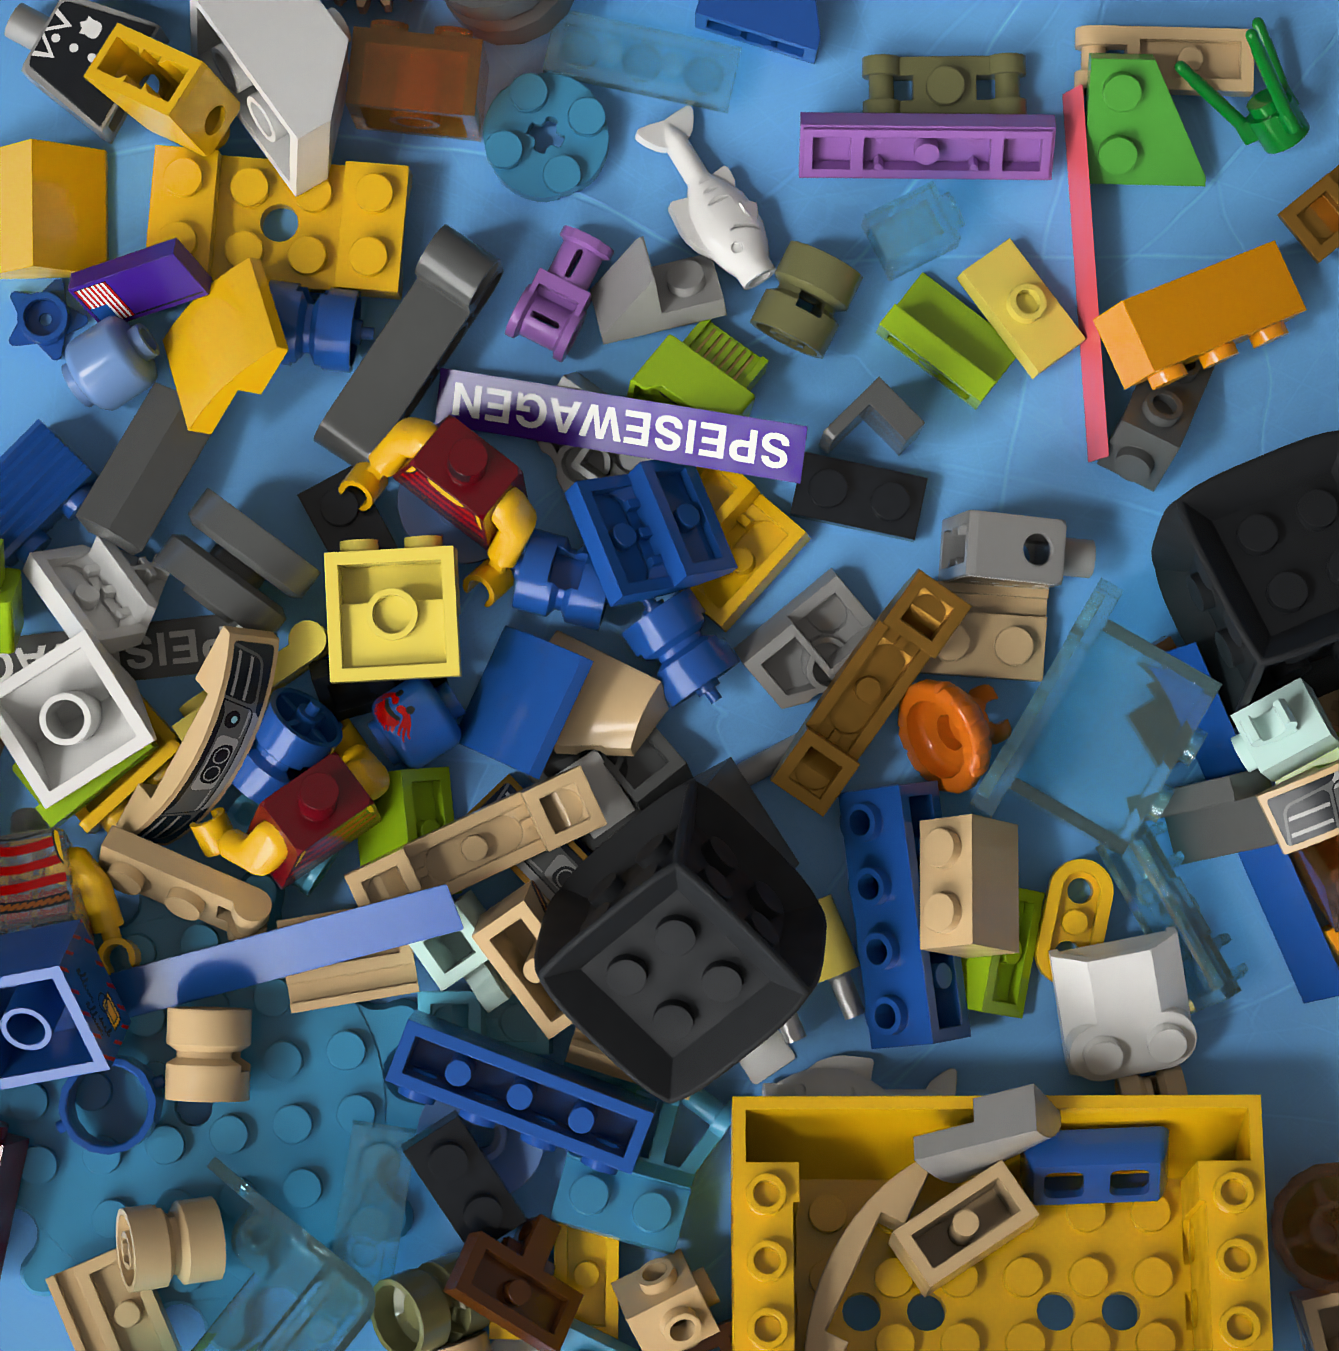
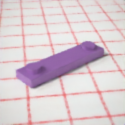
M800 112L799 178L1052 180L1056 136L1055 115Z

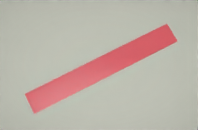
M1080 84L1064 93L1062 100L1078 327L1086 338L1080 344L1087 455L1088 462L1108 457L1109 448L1101 337L1093 322V319L1099 316L1084 94L1083 85Z

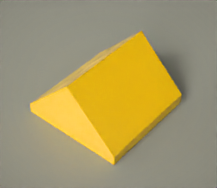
M29 139L0 147V279L70 278L71 273L109 261L107 151L37 139Z

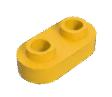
M1073 859L1064 862L1054 870L1048 881L1034 958L1041 974L1051 982L1053 980L1049 950L1056 949L1057 945L1063 941L1072 942L1076 948L1104 943L1114 887L1109 873L1094 861ZM1077 878L1085 880L1090 887L1088 899L1079 904L1073 902L1068 896V886Z

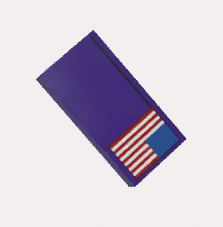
M176 237L71 273L68 291L97 322L108 316H117L129 322L209 295L212 277Z

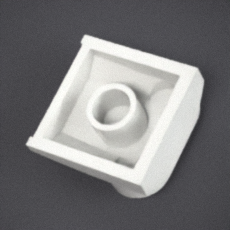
M1175 926L1165 928L1166 931L1064 951H1058V949L1048 951L1064 1059L1069 1074L1082 1076L1092 1081H1106L1172 1068L1183 1063L1191 1056L1196 1047L1197 1032L1191 1020L1178 932Z

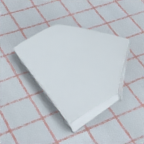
M96 536L92 548L82 544L31 552L22 570L69 638L84 629H88L110 654L141 644L170 574L154 560L149 562L145 556L137 557L131 555L99 536Z

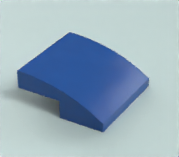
M659 460L642 461L628 474L576 481L564 493L610 607L644 601L691 588L730 574L738 568L695 466Z
M505 625L465 711L466 714L463 715L459 724L462 732L459 744L522 773L540 779L594 661Z

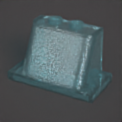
M1101 577L1035 694L970 801L968 811L975 815L993 818L1005 795L1008 794L1122 856L1144 818L1146 817L1156 823L1169 803L1176 789L1165 782L1177 761L1189 767L1208 735L1198 725L1222 684L1109 620L1124 590Z

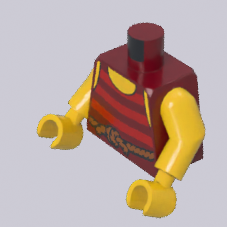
M448 415L436 425L429 420L417 417H407L400 420L369 454V462L355 464L338 488L341 495L348 486H356L365 493L367 498L359 510L367 511L387 487L388 477L393 476L401 485L487 551L489 558L484 560L465 577L463 589L466 593H469L481 582L489 593V598L484 605L485 607L493 605L513 586L514 577L510 568L515 567L537 521L536 510L528 500L523 471L455 417Z
M347 718L340 721L343 725V737L334 752L265 798L259 804L246 833L239 829H234L223 807L210 811L212 819L200 824L192 822L189 826L206 857H214L221 854L223 858L253 875L264 876L270 874L281 890H283L381 822V816L373 800L380 798L388 790L390 784L389 773L386 767L369 750L368 744L350 719Z

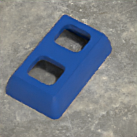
M1163 1126L1059 1130L1056 1136L1020 1153V1179L1023 1190L1029 1200L1036 1206L1158 1201L1163 1196L1167 1185L1169 1129ZM1145 1170L1148 1172L1135 1174H1112L1116 1171ZM1076 1172L1082 1174V1176L1046 1177L1051 1173Z

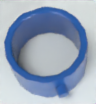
M117 1054L112 1066L122 1067L134 1074L145 1088L148 1109L146 1120L138 1133L127 1141L114 1143L102 1141L87 1132L78 1119L75 1106L78 1087L87 1075L84 1074L68 1077L61 1089L58 1106L61 1120L55 1122L60 1134L67 1132L73 1142L87 1151L106 1155L127 1151L151 1136L161 1120L164 1102L161 1088L165 1087V1077L163 1074L155 1077L154 1072L148 1066L134 1057Z

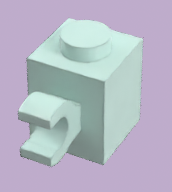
M1301 677L1230 715L1239 731V734L1230 739L1248 772L1258 768L1260 773L1272 782L1339 747V737L1316 694Z
M470 889L454 901L464 927L463 930L411 943L409 946L441 991H444L464 977L480 1004L489 1013L507 1001L513 992L471 937L480 915L486 910Z

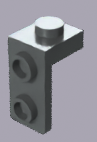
M1196 360L1184 365L1188 375L1164 387L1152 390L1148 380L1137 384L1123 415L1108 439L1109 456L1099 459L1097 464L1118 474L1125 480L1135 482L1154 492L1181 447L1215 366L1203 369L1200 361Z

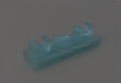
M1145 821L1106 840L1095 848L1145 935L1166 931L1165 928L1175 926L1178 932L1190 1014L1226 1001L1240 992L1241 988L1237 980L1245 976L1248 967L1244 962L1229 969L1220 953V949L1232 939L1228 933L1211 937L1210 933L1212 932L1201 914L1196 899L1189 893L1181 877H1177L1173 868L1178 867L1185 858L1183 853L1179 851L1166 857L1156 837L1168 829L1165 822H1157L1148 826Z

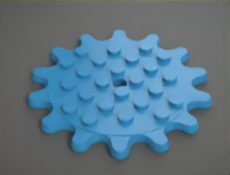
M247 872L241 880L262 889L271 898L272 909L269 921L267 922L266 932L278 929L276 921L282 920L281 909L285 889L281 890L270 874L259 876ZM139 894L138 910L130 920L119 927L122 938L131 940L138 946L141 952L140 965L230 942L227 931L199 919L195 921L182 919L171 913L164 904ZM72 899L67 903L54 905L49 910L47 916L83 907L84 902ZM88 915L72 919H81L84 926H89L90 938L98 952L99 947L103 943L101 933H93ZM122 945L115 947L110 954V963L114 968V972L132 968L126 948ZM283 977L173 1006L252 1009L251 1045L242 1050L240 1058L251 1064L250 1100L244 1102H212V1113L209 1119L201 1125H193L181 1118L176 1110L178 1101L166 1100L165 1087L161 1088L164 1098L161 1120L151 1136L137 1146L115 1154L106 1155L89 1152L73 1142L67 1132L62 1134L58 1132L55 1122L61 1120L58 1110L60 1094L68 1078L0 1090V1120L9 1124L8 1133L30 1138L15 1209L26 1212L34 1220L37 1227V1240L34 1248L21 1264L20 1277L24 1287L36 1296H50L51 1292L46 1283V1278L116 1248V1217L118 1210L121 1208L151 1204L157 1208H162L165 1213H168L174 1201L212 1196L220 1210L225 1234L226 1267L223 1279L183 1285L178 1277L173 1275L168 1287L157 1289L165 1309L171 1305L183 1304L191 1306L199 1312L204 1321L209 1342L220 1351H239L250 1342L254 1334V1304L259 1296L267 1290L276 1288L288 1290L299 1299L309 1312L317 1315H328L335 1312L343 1304L346 1297V1283L337 1269L334 1259L335 1249L339 1241L347 1234L357 1231L367 1232L386 1241L397 1240L406 1235L414 1221L413 1208L410 1202L401 1194L392 1190L386 1182L383 1173L384 1162L388 1154L417 1135L419 1117L425 1106L423 1103L401 1095L393 1083L385 1081L407 1020L416 1009L418 1010V1003L414 1000L402 998L385 1004H373L363 1001L291 1014L286 978ZM167 1008L130 1018V1026L117 1053L118 1055L134 1057L154 1072L155 1077L161 1074L165 1077L166 1063L176 1057V1050L166 1044ZM112 1066L111 1070L89 1073L84 1077L77 1090L75 1106L78 1119L88 1133L102 1141L118 1143L127 1141L138 1133L146 1120L148 1101L145 1088L134 1074L122 1067Z

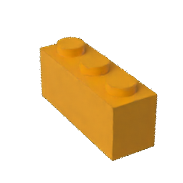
M1274 240L1122 300L1094 318L1093 322L1124 390L1147 380L1152 390H1156L1188 375L1184 366L1186 364L1199 360L1203 369H1207L1239 354L1235 345L1249 339L1253 348L1256 349L1287 335L1289 332L1285 322L1307 309Z

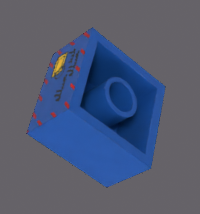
M77 919L1 934L0 1090L111 1070L131 1020L82 920Z

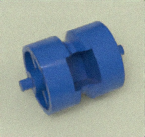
M270 280V291L289 348L280 364L291 366L299 358L301 359L304 353H309L314 365L321 366L322 370L351 373L358 345H361L362 339L374 340L375 328L363 326V320H361V291L331 287L330 290H326L324 294H321L318 300H314L308 287H301L300 283Z
M534 528L524 555L521 554L515 567L510 568L514 572V579H517L512 608L547 617L552 611L558 610L561 611L564 622L599 631L607 604L609 603L585 544L577 550L571 547L568 537Z
M687 588L665 602L663 599L656 601L655 598L641 601L646 608L642 612L643 617L628 627L621 635L637 658L643 656L645 661H660L661 666L656 677L662 682L664 696L670 707H676L695 694L698 697L705 694L711 704L722 698L716 689V686L720 684L718 678L735 667L740 660L725 638L719 640L716 634H701L700 631L705 623L703 614L706 610L692 590Z
M293 688L276 689L269 697L253 745L232 783L247 798L260 804L265 798L334 752L343 737L338 720L325 705L309 694Z

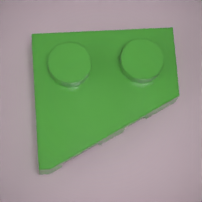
M1089 53L1085 123L1090 184L1205 186L1206 176L1153 54Z

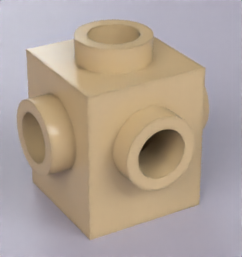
M681 1249L676 1250L674 1254L670 1253L662 1258L650 1260L640 1269L611 1283L624 1317L642 1351L688 1350L695 1347L702 1340L720 1332L710 1310L711 1306L720 1302L714 1286L704 1267L693 1272L691 1271Z

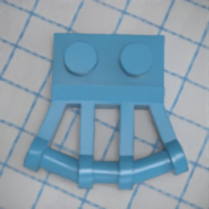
M564 1060V1066L613 1085L621 1086V1088L634 1093L637 1090L649 1093L638 1084L574 1065ZM704 1088L691 1095L689 1100L683 1099L671 1104L663 1101L649 1157L638 1156L632 1174L618 1170L617 1175L599 1172L581 1163V1155L568 1151L549 1219L570 1228L612 1238L664 1254H674L695 1174L730 1129L732 1101L729 1100L725 1105ZM681 1103L707 1122L710 1127L682 1165L677 1167L664 1163L679 1104Z

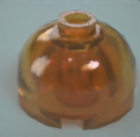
M1339 1162L1315 1164L1290 1178L1274 1198L1267 1223L1270 1248L1283 1272L1302 1287L1324 1294L1339 1293Z

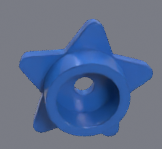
M55 279L42 292L30 294L14 291L10 295V299L17 312L18 322L9 337V344L12 346L38 344L52 360H59L63 354L66 335L88 324V317L67 305L65 287L61 279ZM49 314L52 319L51 323L46 326L40 323L41 316Z

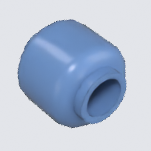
M108 316L66 345V363L61 366L62 374L68 387L82 404L87 407L96 405L101 409L113 411L150 388L156 382L157 366L154 358L160 355V349L153 335L143 324L137 323L132 326L122 318Z

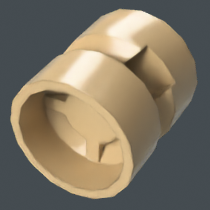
M200 1006L167 1008L166 1044L176 1050V1057L166 1063V1100L185 1102H244L250 1100L251 1064L240 1058L241 1051L251 1045L252 1009Z
M212 1196L174 1201L168 1213H165L162 1208H157L151 1204L125 1207L118 1210L116 1217L117 1255L121 1276L129 1293L168 1287L173 1275H176L183 1285L223 1279L226 1267L225 1234L220 1210Z

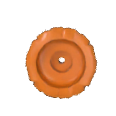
M925 679L910 685L899 701L897 723L903 748L908 751L907 756L914 769L920 772V775L925 780L938 781L939 791L960 794L975 787L979 779L989 768L992 744L1001 743L1011 736L1012 728L1008 719L994 724L991 721L989 722L988 715L984 711L986 703L999 698L994 688L989 684L976 686L967 693L950 681Z

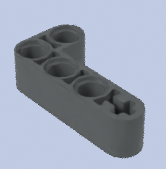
M443 225L432 238L415 268L416 281L323 418L313 441L353 467L359 462H369V454L400 420L412 415L440 373V369L444 367L492 295L503 275L504 270L501 259L449 225Z

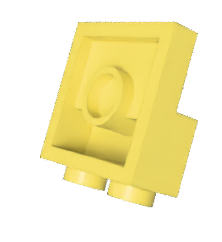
M423 535L405 537L404 548L379 550L377 539H352L340 541V552L324 553L331 683L462 677L458 551L453 545L443 546L442 536Z

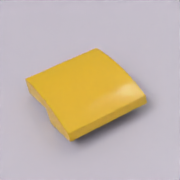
M249 257L213 281L209 295L194 299L173 323L162 340L188 431L212 434L238 390L262 394L289 350L260 259Z
M696 467L738 568L730 574L691 587L690 589L706 610L704 614L724 632H727L811 538L805 530L763 496L757 487L743 474Z

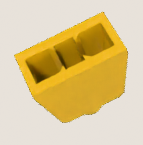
M118 22L83 76L142 126L204 157L212 154L214 150H219L226 144L230 136V125L240 110L238 99L203 61ZM154 74L159 81L158 93L146 82L141 87L139 85L140 81L145 76Z

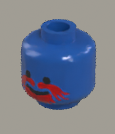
M428 678L408 679L373 702L372 714L375 719L369 722L367 726L394 767L403 762L411 769H419L460 743L462 732L456 720L466 714L446 681L434 687Z

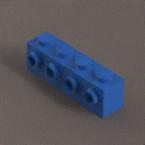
M938 781L900 784L840 793L838 796L841 813L840 829L844 837L849 874L848 891L853 905L857 935L856 953L861 966L866 1004L865 1020L869 1027L871 1049L928 1045L971 1037L961 957L920 950V821L942 818Z
M417 1009L407 1020L385 1079L387 1082L398 1085V1093L411 1100L427 1105H434L436 1100L460 1109L458 1115L471 1123L486 1128H495L496 1124L503 1125L521 1132L519 1138L529 1145L555 1152L557 1147L581 1155L580 1162L584 1165L610 1175H617L618 1170L632 1174L658 1102Z

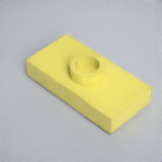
M1010 238L962 271L956 278L1032 379L1078 347L1086 339Z

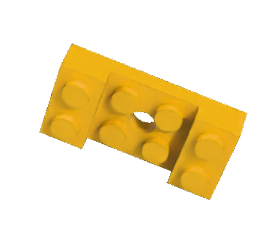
M155 145L146 248L177 237L212 277V282L232 267L251 257L261 260L268 284L270 280L300 283L301 287H308L309 292L324 293L326 290H330L331 287L360 290L361 297L402 300L404 233L413 175L410 167L405 165L346 161L345 165L331 164L327 180L295 197L268 159L222 155L219 150H214L212 154L204 157L185 147ZM276 209H288L294 212L298 218V228L295 234L286 241L277 242L270 240L263 231V223L266 216Z

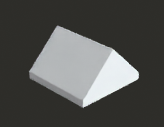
M88 629L82 630L0 683V738L45 809L56 804L157 740L136 681Z

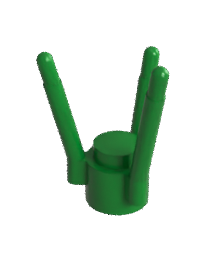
M1256 17L1252 21L1253 28L1248 29L1245 36L1267 88L1255 94L1248 101L1246 107L1250 113L1247 117H1244L1187 63L1178 61L1174 68L1200 96L1236 129L1245 145L1259 140L1265 152L1276 154L1300 142L1310 130V125L1300 110L1299 102L1287 82L1265 22L1262 18Z

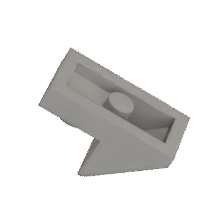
M643 236L636 239L590 289L603 345L727 315L724 297L713 260L699 255L651 267Z

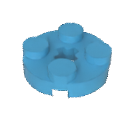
M525 73L516 77L492 101L483 124L486 156L494 173L507 189L520 197L532 201L550 202L560 200L559 197L569 196L577 190L580 192L597 178L608 155L609 133L603 106L585 85L571 77L558 73ZM546 121L556 123V133L564 138L560 148L550 145L545 153L534 150L536 140L529 135L530 130L534 126L543 127Z

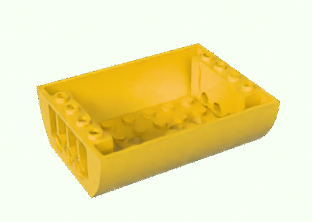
M1045 1095L1060 1111V1130L1154 1126L1168 1128V1174L1163 1196L1158 1201L1038 1206L1033 1204L1039 1216L1032 1227L928 1295L937 1299L944 1310L942 1324L936 1329L929 1331L919 1330L912 1325L908 1318V1304L915 1297L921 1296L922 1293L888 1244L894 1230L878 1223L826 1331L849 1342L846 1351H1273L1261 1095ZM732 1096V1351H804L811 1305L819 1280L838 1240L852 1219L885 1183L900 1171L916 1162L914 1161L913 1137L974 1122L973 1098L981 1096ZM1020 1154L1004 1161V1163L1023 1190L1020 1179ZM1145 1170L1116 1171L1112 1174H1135L1148 1172ZM1076 1172L1051 1173L1046 1177L1082 1176V1174ZM929 1174L908 1221L968 1181L949 1183ZM1118 1294L1124 1295L1133 1301L1137 1308V1321L1133 1327L1126 1330H1117L1106 1323L1102 1315V1305L1107 1297ZM857 1295L867 1296L877 1304L880 1318L876 1326L870 1330L858 1331L847 1325L843 1318L842 1310L845 1302L851 1297ZM1059 1295L1070 1303L1073 1310V1319L1067 1328L1056 1331L1048 1329L1038 1319L1037 1307L1043 1297Z

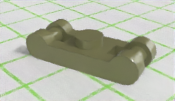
M999 53L990 56L899 57L890 54L865 56L862 58V78L869 80V99L863 101V113L1027 114V100L1020 97V78L1026 76V56L1019 53ZM976 80H995V98L991 100H977ZM894 81H911L912 100L899 101L894 99Z

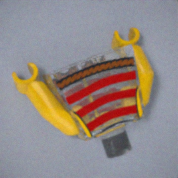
M22 808L13 812L10 817V834L0 836V935L81 919L93 944L94 934L101 933L103 943L98 949V954L109 975L114 973V968L110 963V954L119 945L126 948L132 968L139 966L141 952L138 946L131 940L122 938L119 929L124 924V920L112 882L90 852L85 848L73 847L63 829L57 827L49 828L47 822L35 808Z

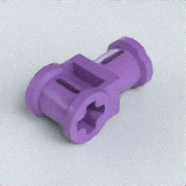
M567 225L563 226L559 234L563 242L549 270L546 271L539 268L532 284L526 287L517 302L505 330V335L511 338L521 335L553 351V359L561 363L570 352L585 321L586 311L592 301V296L588 289L602 261L611 260L614 254V250L599 239ZM581 256L574 272L572 273L571 277H569L577 259ZM535 318H538V319H540V320H542V321H544V322H546V323H548V324H550V325H552V326H554V327H556V328H553V327H551V326H549V325H547V324H545V323H543V322H541V321H539V320H537V319H535Z

